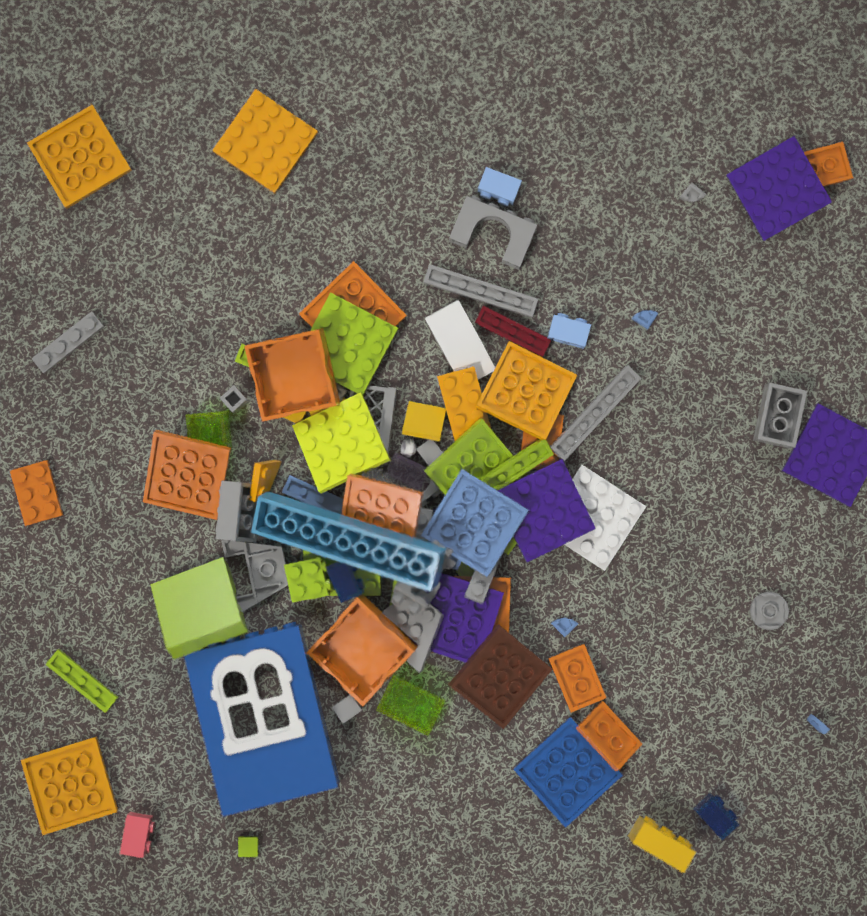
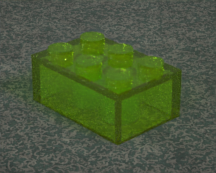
M393 673L376 711L429 736L445 703V698Z

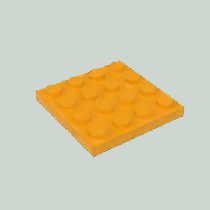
M255 89L212 151L276 194L316 137L318 131Z
M93 105L27 142L66 209L132 171Z
M509 341L476 408L540 440H546L577 375Z
M97 736L21 760L42 835L119 811Z

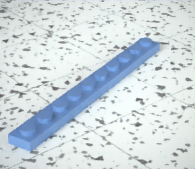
M289 475L282 493L304 503L338 514L342 513L344 499L327 491L320 493L317 487ZM451 555V560L456 563L452 569L458 570L461 560Z

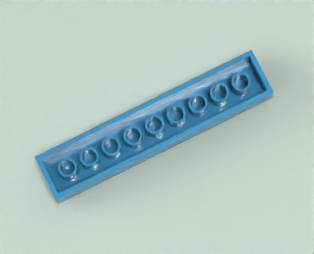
M269 491L258 496L251 533L428 591H432L439 584L447 549Z

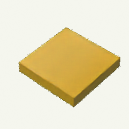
M409 401L402 434L440 442L446 408Z

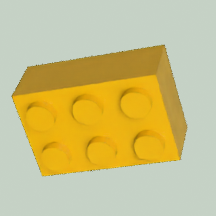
M639 816L628 835L632 843L685 873L696 853L692 848L693 845L689 843L690 841L680 835L678 838L675 837L676 835L672 833L673 831L665 826L658 827L659 825L656 821L648 816H645V818Z

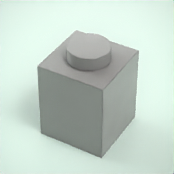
M234 385L220 397L222 402L234 414L249 402Z
M350 694L332 707L342 723H345L363 709L361 704Z

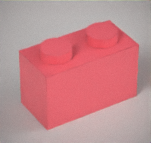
M134 812L127 814L120 854L143 858L146 853L150 852L152 841H149L150 833L153 834L155 822L152 821L153 816Z

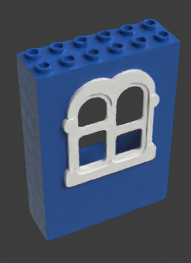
M296 622L283 625V629L279 630L277 626L264 630L263 634H259V631L248 633L243 639H240V636H236L226 640L227 643H212L207 645V648H202L199 651L184 656L222 816L334 789L339 786L340 779L310 657L307 654L308 649L301 624L297 625ZM269 663L277 669L282 687V694L280 696L264 700L259 698L254 680V672L258 665ZM231 671L242 673L247 681L248 693L226 698L222 685L224 676ZM251 702L258 733L238 739L234 735L228 709L233 705ZM277 704H285L290 725L271 731L267 730L262 710Z

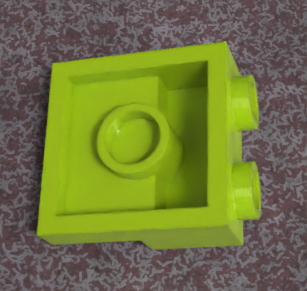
M322 556L284 565L292 603L331 594L332 583L330 579H327L326 575L328 565Z

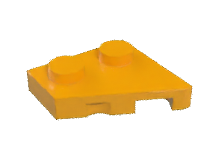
M269 460L254 464L250 501L257 502L259 495L270 491L281 461Z

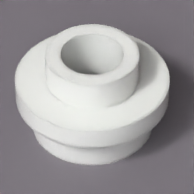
M413 439L403 440L401 454L405 455L406 458H410L411 455L415 454L416 444H414Z

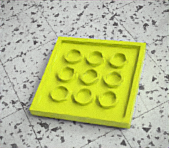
M361 392L340 402L337 406L329 407L292 425L320 493L346 482L347 475L350 473L361 475L390 461Z

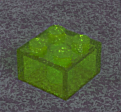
M229 410L185 414L189 438L232 448Z

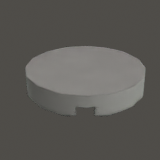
M764 592L757 595L751 602L749 610L755 625L766 630H774L781 627L788 619L789 614L787 602L779 594L773 592Z

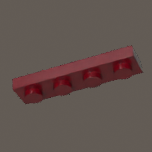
M485 306L482 307L474 323L540 357L544 356L551 342V339Z

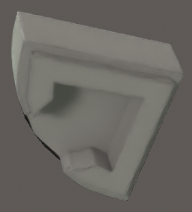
M691 183L679 198L685 202H697V200L699 201L704 198L706 194Z

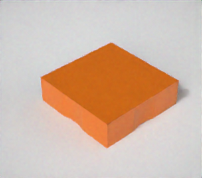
M323 328L244 346L250 373L255 382L256 398L262 422L340 404Z
M361 594L340 615L331 628L307 651V654L326 672L334 676L342 687L364 706L411 656L418 645L366 596Z

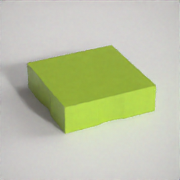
M223 557L150 584L166 649L174 660L199 651L212 643L222 642L248 632L242 609L236 598V588L231 570Z

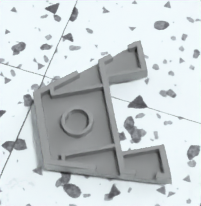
M222 540L225 558L245 554L253 593L236 596L242 612L288 586L284 568L286 562L282 546Z
M404 599L400 606L392 604L383 610L382 613L419 645L407 662L418 672L422 673L425 661L431 651V645L436 638L444 615L432 604H429L424 612L420 611L413 617L406 611L411 603Z

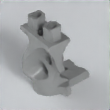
M436 540L432 542V544L444 547ZM450 548L446 549L442 571L445 568L451 569L456 564L450 558L453 552ZM398 581L394 587L391 602L400 606L405 599L411 603L406 611L415 617L420 611L424 612L435 596L440 583L432 591L425 593L422 588Z

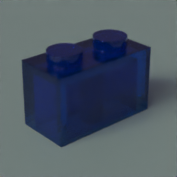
M339 561L325 567L340 603L365 593L364 589L366 587L363 579L358 578L356 573L357 567Z
M709 793L693 809L723 841L739 826L736 821L738 817L731 809L727 811L723 807L725 802L718 795L713 796Z

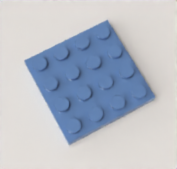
M462 469L421 536L430 542L436 540L442 546L452 549L454 557L488 577L529 510Z

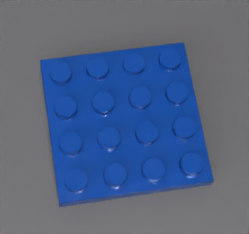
M571 717L564 721L513 768L565 828L623 776L619 770L615 771L576 729L578 725Z

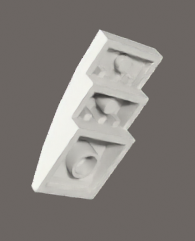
M459 300L425 317L432 334L453 371L474 366L478 379L494 371L495 367Z

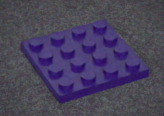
M795 136L726 175L763 241L832 203Z
M817 403L797 440L796 447L792 449L781 471L851 507L867 476V429Z
M563 459L497 490L529 510L513 535L526 563L596 529Z
M441 573L439 579L440 586L430 604L439 610L444 617L430 650L431 652L466 663L492 632L504 592L489 588L483 604L465 598L470 584L469 581Z

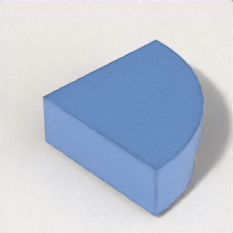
M652 310L641 311L635 314L632 320L648 329L658 313Z
M559 618L551 623L564 637L578 625L576 621L567 618Z
M811 714L807 718V721L818 732L826 734L830 730L814 715Z

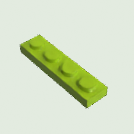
M539 439L479 478V480L493 489L499 490L554 455L546 440Z
M57 649L45 664L104 713L119 698L60 649Z

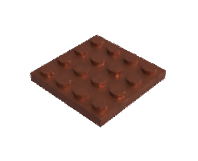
M498 624L448 685L504 729L553 669Z

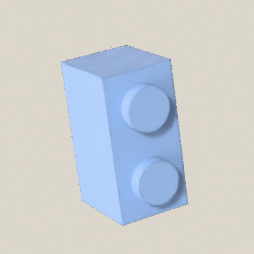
M486 167L477 192L485 199H491V197L497 199L501 205H513L522 180Z
M558 313V315H554L547 338L584 349L591 324H587L585 319L576 318V320L569 319L568 315Z

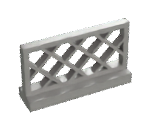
M368 386L365 391L367 396L364 399L370 398L375 404L369 410L370 413L376 408L382 413L381 419L375 422V425L380 423V429L378 427L377 429L389 455L397 389ZM350 390L349 398L354 396V392L352 390ZM377 391L384 392V399L378 404L371 397Z

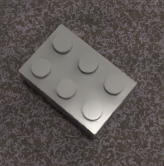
M774 383L766 384L763 390L753 441L789 449L795 448L807 391Z
M221 481L219 489L220 500L217 509L218 520L215 529L216 539L256 543L257 534L251 533L257 502L249 500V497H251L250 483Z

